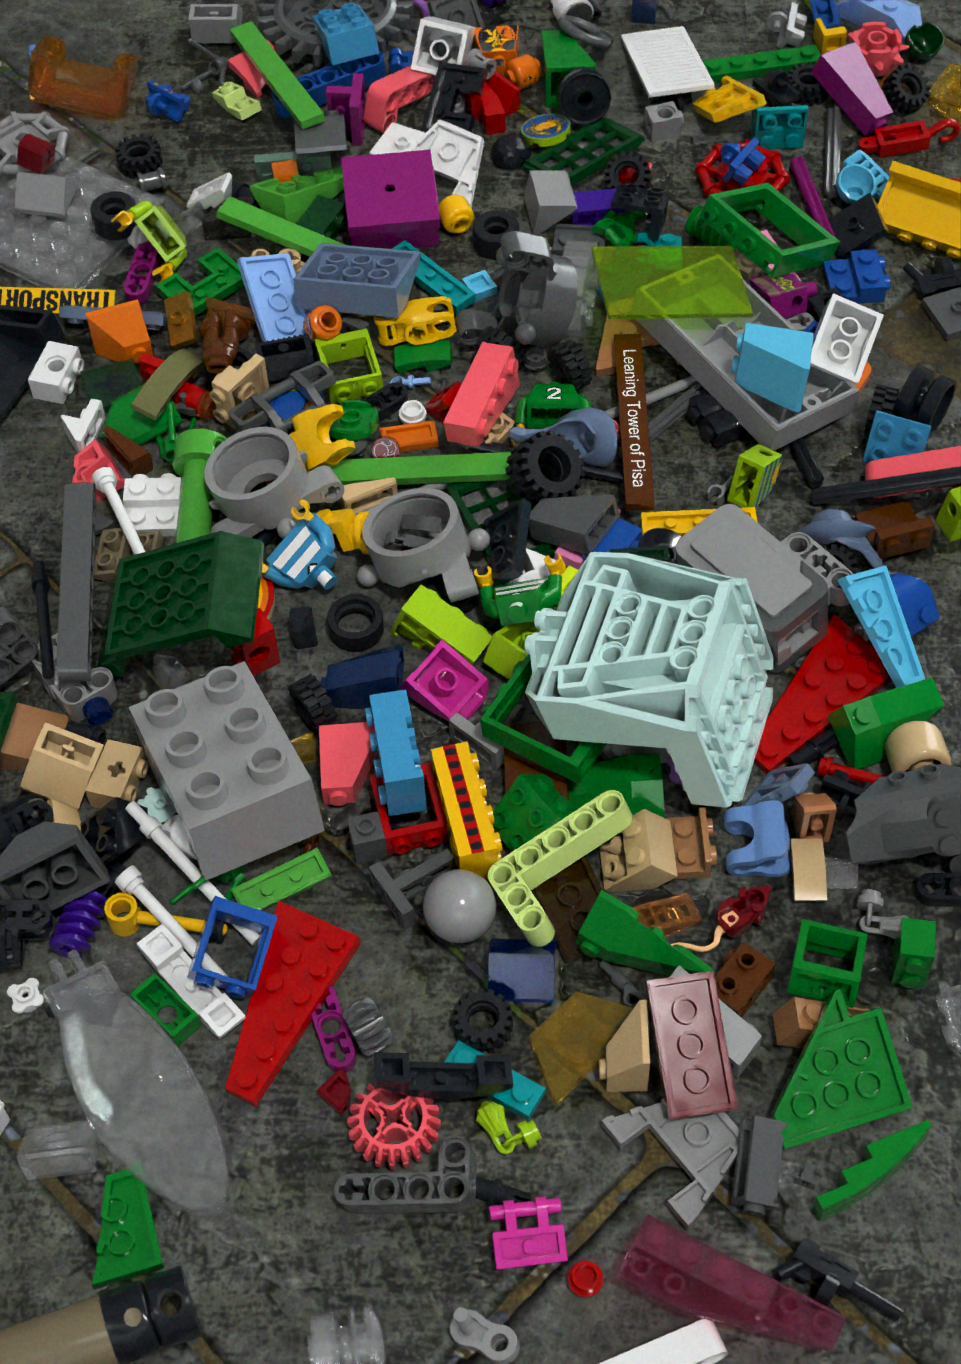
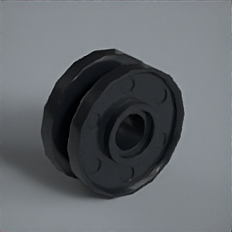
M583 66L574 68L567 72L558 83L556 93L558 104L566 118L575 124L587 125L595 123L604 117L608 111L611 102L610 88L602 74L595 69ZM582 92H589V96L586 99H578Z

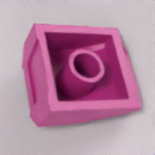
M441 640L420 666L404 681L400 689H406L409 697L447 721L456 713H459L468 720L486 700L489 680L444 640Z

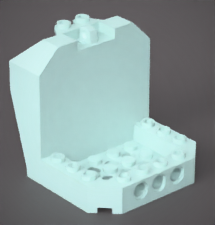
M590 552L563 592L557 609L543 608L541 611L536 612L534 624L535 628L540 630V632L528 635L525 640V651L527 654H530L532 675L525 693L534 712L553 739L666 748L667 753L671 755L675 771L679 774L683 790L686 791L691 804L728 808L732 805V801H741L773 700V687H766L768 678L766 670H773V654L747 579L734 578L630 553Z

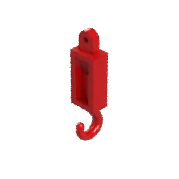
M946 118L929 128L926 127L924 120L874 129V136L859 140L858 150L866 154L878 152L879 158L928 150L930 139L935 134L947 127L953 128L949 135L939 138L941 143L950 142L959 135L961 127L957 120Z

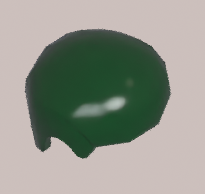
M924 22L917 27L916 25L912 26L904 38L905 45L909 46L906 49L907 52L914 59L918 60L933 58L941 50L945 42L941 30L930 22Z

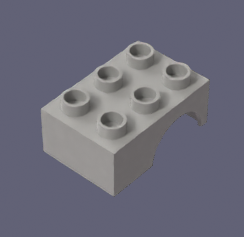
M245 661L233 666L217 667L203 678L173 690H159L150 695L147 700L129 707L145 758L149 762V766L168 805L174 804L206 881L325 831L312 779Z

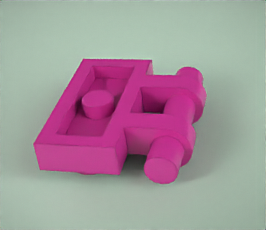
M546 1196L535 1197V1201L514 1203V1200L503 1201V1205L489 1206L491 1221L505 1219L506 1230L492 1231L496 1269L568 1261L564 1224H549L548 1214L562 1212L560 1198L546 1199ZM537 1216L538 1226L517 1228L516 1218Z

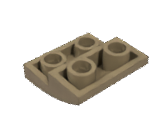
M122 528L102 530L95 559L94 579L111 582L119 559L134 555ZM160 531L137 533L145 551L162 547L164 537Z

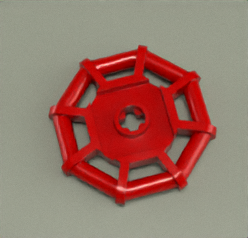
M746 139L745 142H739L740 150L742 151L751 140ZM713 145L709 154L702 162L697 163L695 166V173L700 178L703 194L707 198L710 194L769 183L776 190L780 191L783 186L788 185L790 182V175L783 166L781 154L777 150L771 151L759 145L756 149L766 158L756 171L746 163L744 164L753 173L743 186L733 178L728 183L721 179L729 170L730 165L729 163L724 164L722 162L720 151L724 145ZM716 160L720 162L717 167H711ZM773 166L776 174H770L768 168ZM711 178H715L716 181L718 180V182H717V183L712 182V181H711Z

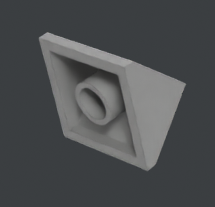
M566 171L529 172L524 201L533 234L537 236L578 208Z
M17 172L15 212L64 218L79 185V180L68 177Z

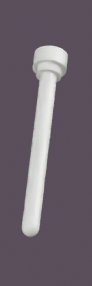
M110 467L99 468L92 475L96 488L106 494L134 555L146 552L115 489L117 478L113 469Z
M134 865L124 870L114 883L123 893L134 894L193 957L197 942L144 886L143 874ZM205 952L201 967L228 976Z

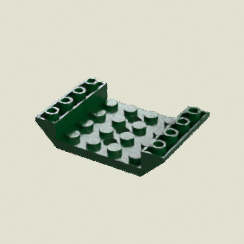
M218 531L119 559L110 585L97 667L109 669L113 677L124 675L126 658L213 635L226 648L254 642L265 544L261 540Z

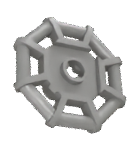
M46 111L41 113L11 112V115L0 121V154L3 156V159L0 161V176L17 175V172L37 174L17 165L18 145L21 139L28 133L48 142L57 139L54 163L62 162L66 157L65 148L67 140L70 138L69 129L60 125Z

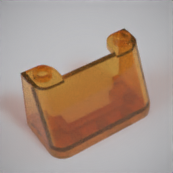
M43 35L31 52L28 93L30 97L36 102L110 119L120 118L124 114L129 101L140 56L122 53L116 57L113 69L66 59L67 50L65 43L57 37Z

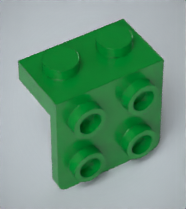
M520 774L494 808L495 824H493L495 832H499L500 838L513 852L573 813V804L567 798L560 795L554 788V782L544 774Z

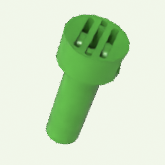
M190 429L180 433L175 440L172 466L174 471L182 477L175 543L210 534L213 509L209 502L214 500L205 482L204 471L212 452L227 439L216 431Z

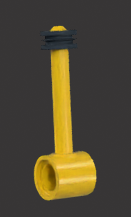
M116 893L109 897L105 903L104 910L108 925L115 935L122 937L130 936L139 929L141 924L161 925L151 912L141 911V907L137 906L135 898L128 893ZM122 912L129 913L124 917H117V915ZM172 915L186 931L201 933L205 920ZM215 919L209 941H213L214 938L215 942L217 939L218 942L224 941L225 934L228 932L227 922Z

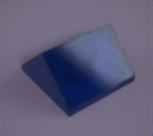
M491 938L488 955V990H495L496 996L499 993L502 994L505 1001L554 1003L556 941H551L542 947H536L525 939Z

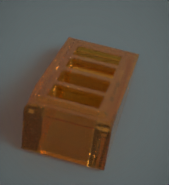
M689 893L632 907L639 913L638 921L646 927L652 928L657 926L664 932V936L676 933L703 921ZM685 904L690 916L684 917L679 906ZM673 909L678 919L673 920L668 910ZM662 913L666 922L661 923L658 914ZM651 917L654 925H649L647 918Z

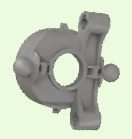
M255 427L243 430L227 438L217 446L205 466V482L214 498L209 504L212 509L221 510L227 516V518L212 527L210 534L224 531L252 538L257 533L266 529L277 530L278 535L284 539L297 524L291 514L292 507L296 508L299 512L300 509L304 508L299 503L302 499L308 501L309 504L333 503L344 494V486L332 468L327 465L317 467L307 473L305 461L308 457L305 450L299 452L293 439L286 432L272 427ZM274 480L266 487L250 492L259 483Z
M415 488L402 491L379 503L367 516L363 525L362 535L374 566L365 564L359 568L357 580L361 585L372 587L381 580L383 584L388 583L400 588L442 574L451 603L479 595L477 583L472 569H470L467 557L470 556L472 549L476 551L486 549L490 544V535L486 530L477 528L472 530L467 536L456 502L450 495L433 488ZM403 514L442 518L440 533L426 532L428 533L427 538L433 540L423 546L403 550L397 548L398 544L396 543L390 546L384 545L386 534L390 531H397L396 536L399 537L411 531L401 529Z

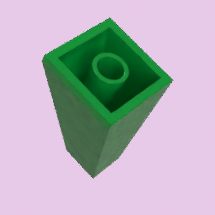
M542 30L541 52L546 108L560 107L556 93L558 83L562 77L570 70L582 66L596 70V64L573 37L563 30ZM582 92L578 99H586L589 96V92Z

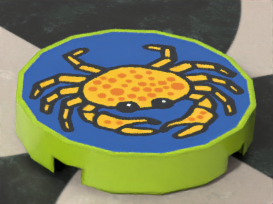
M543 114L527 120L522 125L521 132L522 137L525 138L530 146H533V143H538L539 147H550L566 140V135L571 133L569 119L565 116Z

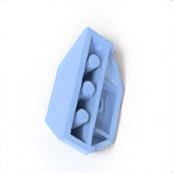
M841 0L838 3L840 17L859 27H862L864 23L877 21L885 22L886 27L892 30L898 29L902 36V45H905L904 38L908 30L914 25L916 27L922 25L920 7L908 0Z

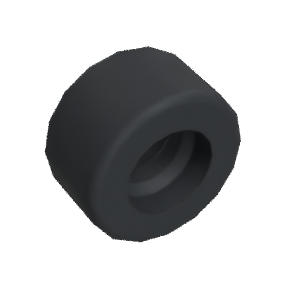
M119 191L107 192L98 196L92 202L90 208L95 232L107 240L117 241L128 238L133 228L137 225L135 221H132L123 232H119L118 229L122 227L121 223L118 221L111 222V220L119 212L127 211L135 206L134 198L127 193Z
M500 210L487 211L475 219L473 224V243L478 254L487 259L496 260L497 250L501 248V237L507 232L519 231L518 220L512 214Z

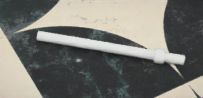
M135 801L130 802L126 806L125 810L140 825L139 830L148 839L152 838L193 883L203 875L162 831V825L154 816L149 817ZM209 880L198 887L210 901L215 896L226 899ZM232 924L252 946L258 943L260 935L257 932Z

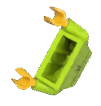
M142 201L127 211L119 212L111 220V222L118 221L121 223L122 227L118 229L119 232H123L132 221H135L165 260L164 265L154 269L152 272L153 276L160 274L161 281L173 275V271L178 268L187 256L185 235L162 206H154L149 201Z

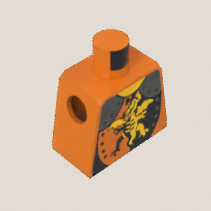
M519 25L476 27L473 38L474 49L477 48L482 51L483 56L486 58L494 59L497 63L496 71L502 76L507 71V63L518 56Z

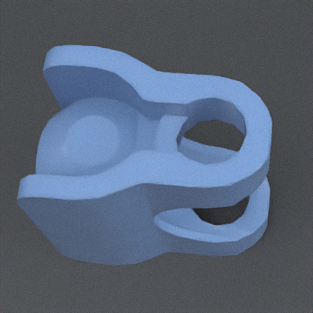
M771 800L759 802L751 806L733 807L724 813V827L727 832L733 835L749 836L753 839L746 847L732 850L727 854L726 868L729 874L736 877H781L790 872L789 829L785 821L784 807L780 801Z

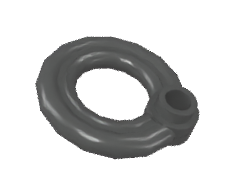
M564 15L558 19L559 27L565 33L587 45L607 51L608 47L610 48L615 40L612 34L581 18Z

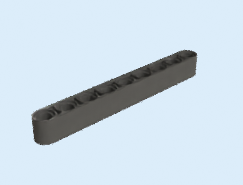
M94 482L70 483L64 486L57 644V675L60 683L91 681L96 533V489Z

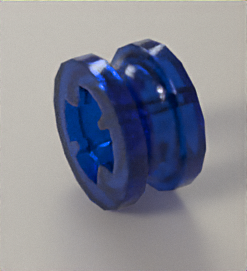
M105 697L90 699L82 709L84 716L87 717V721L91 726L105 724L112 718L114 713Z

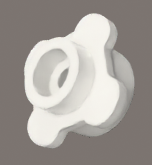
M29 978L20 985L12 984L7 989L8 996L13 1000L12 1010L15 1013L32 1012L44 1003V996L39 993V981L36 978ZM24 994H29L28 997L23 998Z

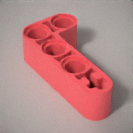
M408 66L373 82L367 92L364 123L384 133L392 122L396 123L398 108L432 92L436 75L412 70L411 66Z
M961 446L870 461L865 466V480L961 466ZM955 484V485H949V486H942V487H935V488H928V489L915 490V491H908V492H901V493L881 495V496H874L873 498H883V497H889V496H895V495H902V494H908V493H914V492H920V491H926V490H933V489H939V488H945V487H951V486H954V488H957V487H960L961 484Z

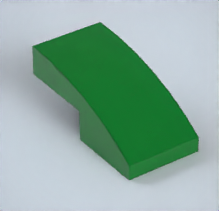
M438 340L421 345L408 343L394 347L395 368L400 374L424 366L430 372L453 364L452 344L450 341Z

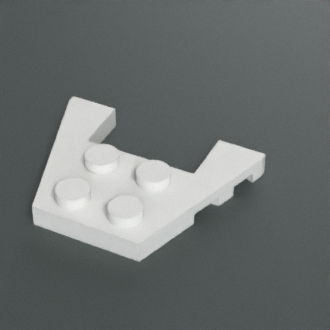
M439 119L417 141L418 145L412 151L431 149L434 173L457 182L458 184L452 195L464 196L472 207L485 141L481 136Z

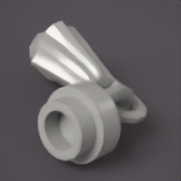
M872 889L863 890L857 898V907L860 910L866 911V916L860 919L859 926L861 930L896 939L902 917H909L905 915L893 917L872 916V912L883 910L884 900L881 898L879 891ZM871 921L879 922V928L869 927Z

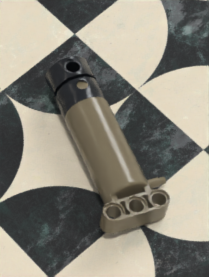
M181 1265L146 1277L147 1290L141 1280H137L1 1329L0 1364H127L160 1352L162 1350V1340L166 1349L201 1337L202 1331ZM173 1299H181V1309L173 1315L166 1314L167 1304Z

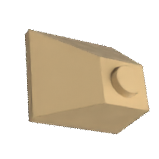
M639 1000L607 1044L605 1059H599V1079L606 1080V1092L647 1091L650 1052L647 1000Z

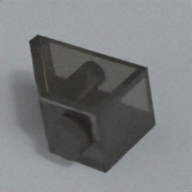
M253 197L235 198L254 206ZM226 200L201 218L205 241L256 237V234L217 218V210Z

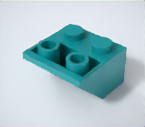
M808 105L762 107L752 110L750 124L751 139H757L759 141L758 145L766 149L803 148Z

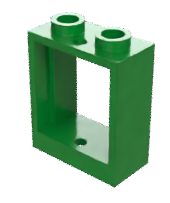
M802 919L787 993L827 1002L832 990L841 989L846 1007L854 1008L861 980L868 934ZM804 950L853 960L852 972L803 961ZM819 986H825L826 989H821Z

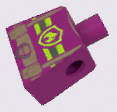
M785 274L774 278L765 276L750 279V286L783 318L804 313L807 310V299L817 295V286L814 281L803 283L793 274Z

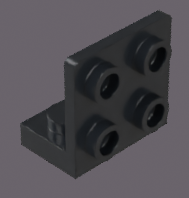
M625 183L618 186L611 201V207L648 213L645 229H649L648 239L659 240L666 222L670 192H664L663 189L658 187L645 189L639 188L638 185L633 183Z

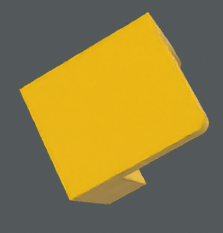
M821 18L815 19L813 39L820 54L846 45L847 30L845 26L826 29Z

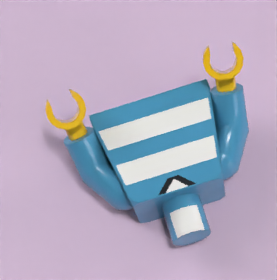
M302 499L299 503L305 508V512L300 513L296 508L292 507L291 514L294 518L299 519V521L266 559L270 564L265 565L262 562L261 572L263 577L282 587L300 589L305 586L313 588L319 583L325 590H328L338 580V577L330 570L338 559L334 552L335 543L332 529L316 513H311L309 502Z

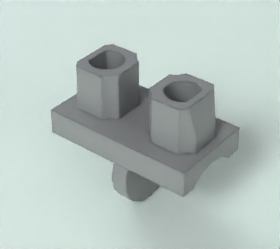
M791 2L787 15L781 11L771 13L767 19L769 29L779 32L776 47L784 49L787 43L799 47L804 38L805 32L802 30L807 22V16L797 12L798 4Z

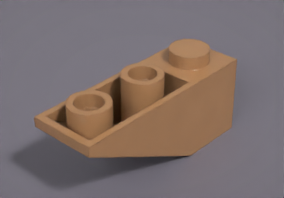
M794 997L776 1010L772 1016L777 1045L803 1049L826 1002ZM847 1007L849 1016L871 1010Z

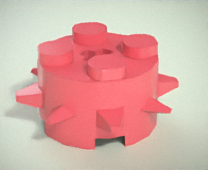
M867 22L862 24L861 29L847 34L852 43L856 42L875 77H885L897 65L904 63L899 53L901 50L908 49L909 46L902 45V36L899 30L887 28L885 22Z

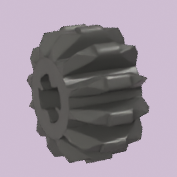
M369 997L361 1000L358 999L343 1010L342 1016L363 1054L371 1056L374 1052L385 1050L387 1046L393 1043L391 1031L373 999Z

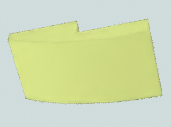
M225 82L223 86H219V89L212 92L213 98L226 111L242 121L262 110L259 101L246 96L244 87L235 83Z

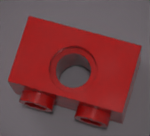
M258 608L254 642L231 647L234 652L231 654L234 665L245 661L253 676L281 663L274 627L261 608Z

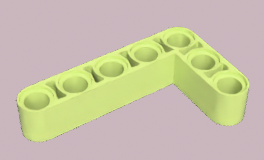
M608 790L490 867L487 876L489 882L531 945L536 947L545 946L552 941L555 934L551 921L531 890L622 832L631 824L633 815L619 791Z

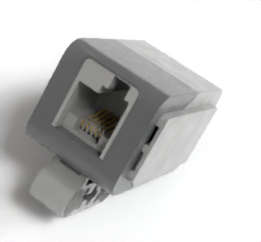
M725 504L719 507L682 536L676 543L678 565L734 578L747 579L773 654V670H767L769 672H782L827 635L829 604L840 607L850 604L842 588H837L840 586L837 579L853 574L846 566L805 533H792L780 542L740 507L734 504Z

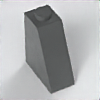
M611 494L541 499L534 509L530 511L529 529L533 539L589 555L612 528L620 514L615 496Z

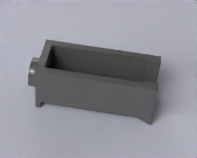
M756 1115L752 1116V1121L744 1119L740 1121L731 1204L742 1206L744 1213L764 1215L765 1211L778 1208L779 1204L774 1203V1200L777 1199L784 1137L781 1135V1132L786 1127V1122Z

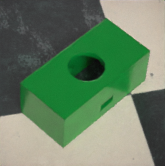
M156 973L152 974L129 994L133 1006L176 1048L202 1026L199 1015ZM165 1007H172L177 1011V1017L173 1022L165 1024L158 1018V1013Z

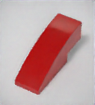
M486 82L482 96L464 93L470 115H473L475 120L482 119L486 135L506 132L504 108L495 92Z

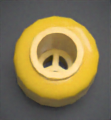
M450 195L439 203V218L446 231L450 233H463L470 228L474 220V212L464 196Z

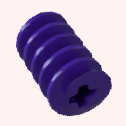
M92 890L65 904L62 909L63 913L58 919L59 924L56 925L53 931L54 936L49 941V947L63 957L73 960L81 959L82 955L79 952H89L91 950V945L87 941H93L96 937L92 930L99 929L101 924L95 918L104 917L105 912L100 907L105 906L108 898Z

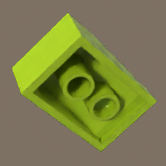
M534 621L508 625L495 632L483 662L493 668L496 673L510 679L516 664L519 661H523L528 655L525 651L527 636L532 635L534 632H540V630L535 628Z

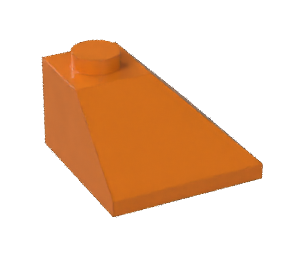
M138 299L85 313L97 355L127 366L139 363L138 360L143 353L153 356Z

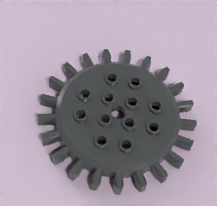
M267 0V4L259 3L260 17H257L259 31L263 32L264 38L271 44H275V50L279 56L292 49L294 63L298 64L308 54L313 56L315 67H320L323 58L327 57L313 20V16L318 15L319 11L324 9H332L334 11L341 9L344 4L348 3L359 4L374 24L379 51L385 54V39L400 44L402 42L401 29L411 30V16H415L414 2L412 0Z

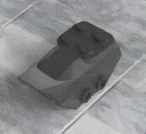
M929 764L917 770L893 772L889 776L876 780L854 800L856 815L851 826L846 831L851 864H865L867 866L901 858H913L933 852L941 856L961 854V767L947 764Z

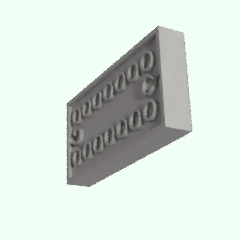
M719 256L636 291L630 314L726 410L731 412L761 445L775 451L852 412L860 390L852 383L811 366L800 413L793 412L750 392L735 382L736 373L731 372L734 355H740V351L735 350L738 333L744 334L746 323L791 330L796 329Z

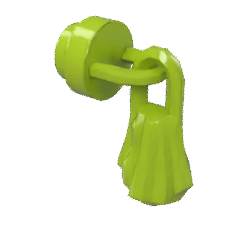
M485 1101L481 1103L477 1110L476 1121L487 1131L501 1154L508 1155L512 1153L515 1146L523 1142L531 1149L537 1146V1141L542 1139L533 1120L519 1122L517 1124L519 1133L512 1136L506 1123L504 1106L496 1102ZM504 1134L507 1140L502 1146L498 1137Z

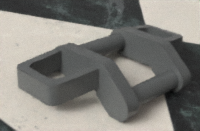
M321 361L296 370L289 374V378L261 394L255 393L249 396V398L232 408L228 412L231 423L241 432L269 422L272 428L280 429L288 434L287 431L294 428L292 424L293 417L306 410L326 406L319 392L336 383L334 372ZM317 374L324 375L322 378L314 381L313 383L307 380L308 378L313 377ZM295 387L309 400L311 405L281 421L274 408L268 402ZM252 409L258 412V414L247 420L242 421L239 419Z

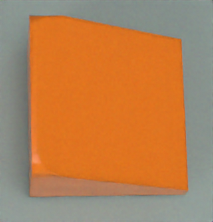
M296 159L271 163L273 178H278L279 182L291 181V175L299 174Z

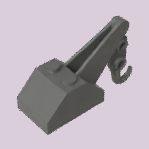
M44 821L15 836L0 855V900L38 899L47 903L51 911L110 882L108 869L77 825ZM35 908L33 914H25L24 917H30L32 920H35L45 914L41 912L40 908Z

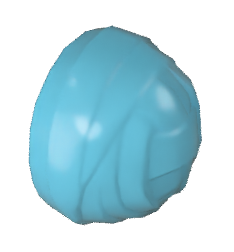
M850 164L845 166L837 175V192L840 198L847 204L855 203L868 193H871L873 196L876 193L877 184L875 176L863 165Z

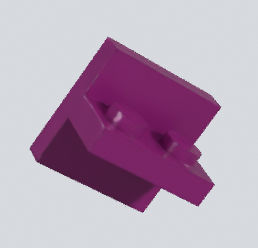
M353 73L352 87L327 86V109L339 110V114H344L346 132H351L352 146H362L366 104L364 75Z

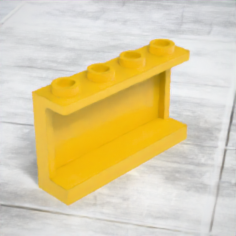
M892 161L889 169V179L878 202V208L888 232L897 235V238L904 242L910 243L913 240L922 243L921 246L928 250L936 251V249L946 251V254L952 258L961 259V183Z

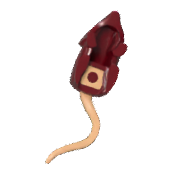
M771 886L752 887L748 890L742 887L735 899L731 897L721 903L715 916L718 926L714 931V939L710 945L701 947L678 942L671 944V946L678 944L697 952H708L718 946L723 933L732 938L740 937L753 922L756 925L761 924L771 893Z

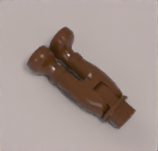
M233 311L226 312L224 331L222 318L218 312H212L202 320L199 334L204 340L202 355L208 372L222 373L229 365L232 366L238 353L239 342L245 340L249 334V324L242 315Z

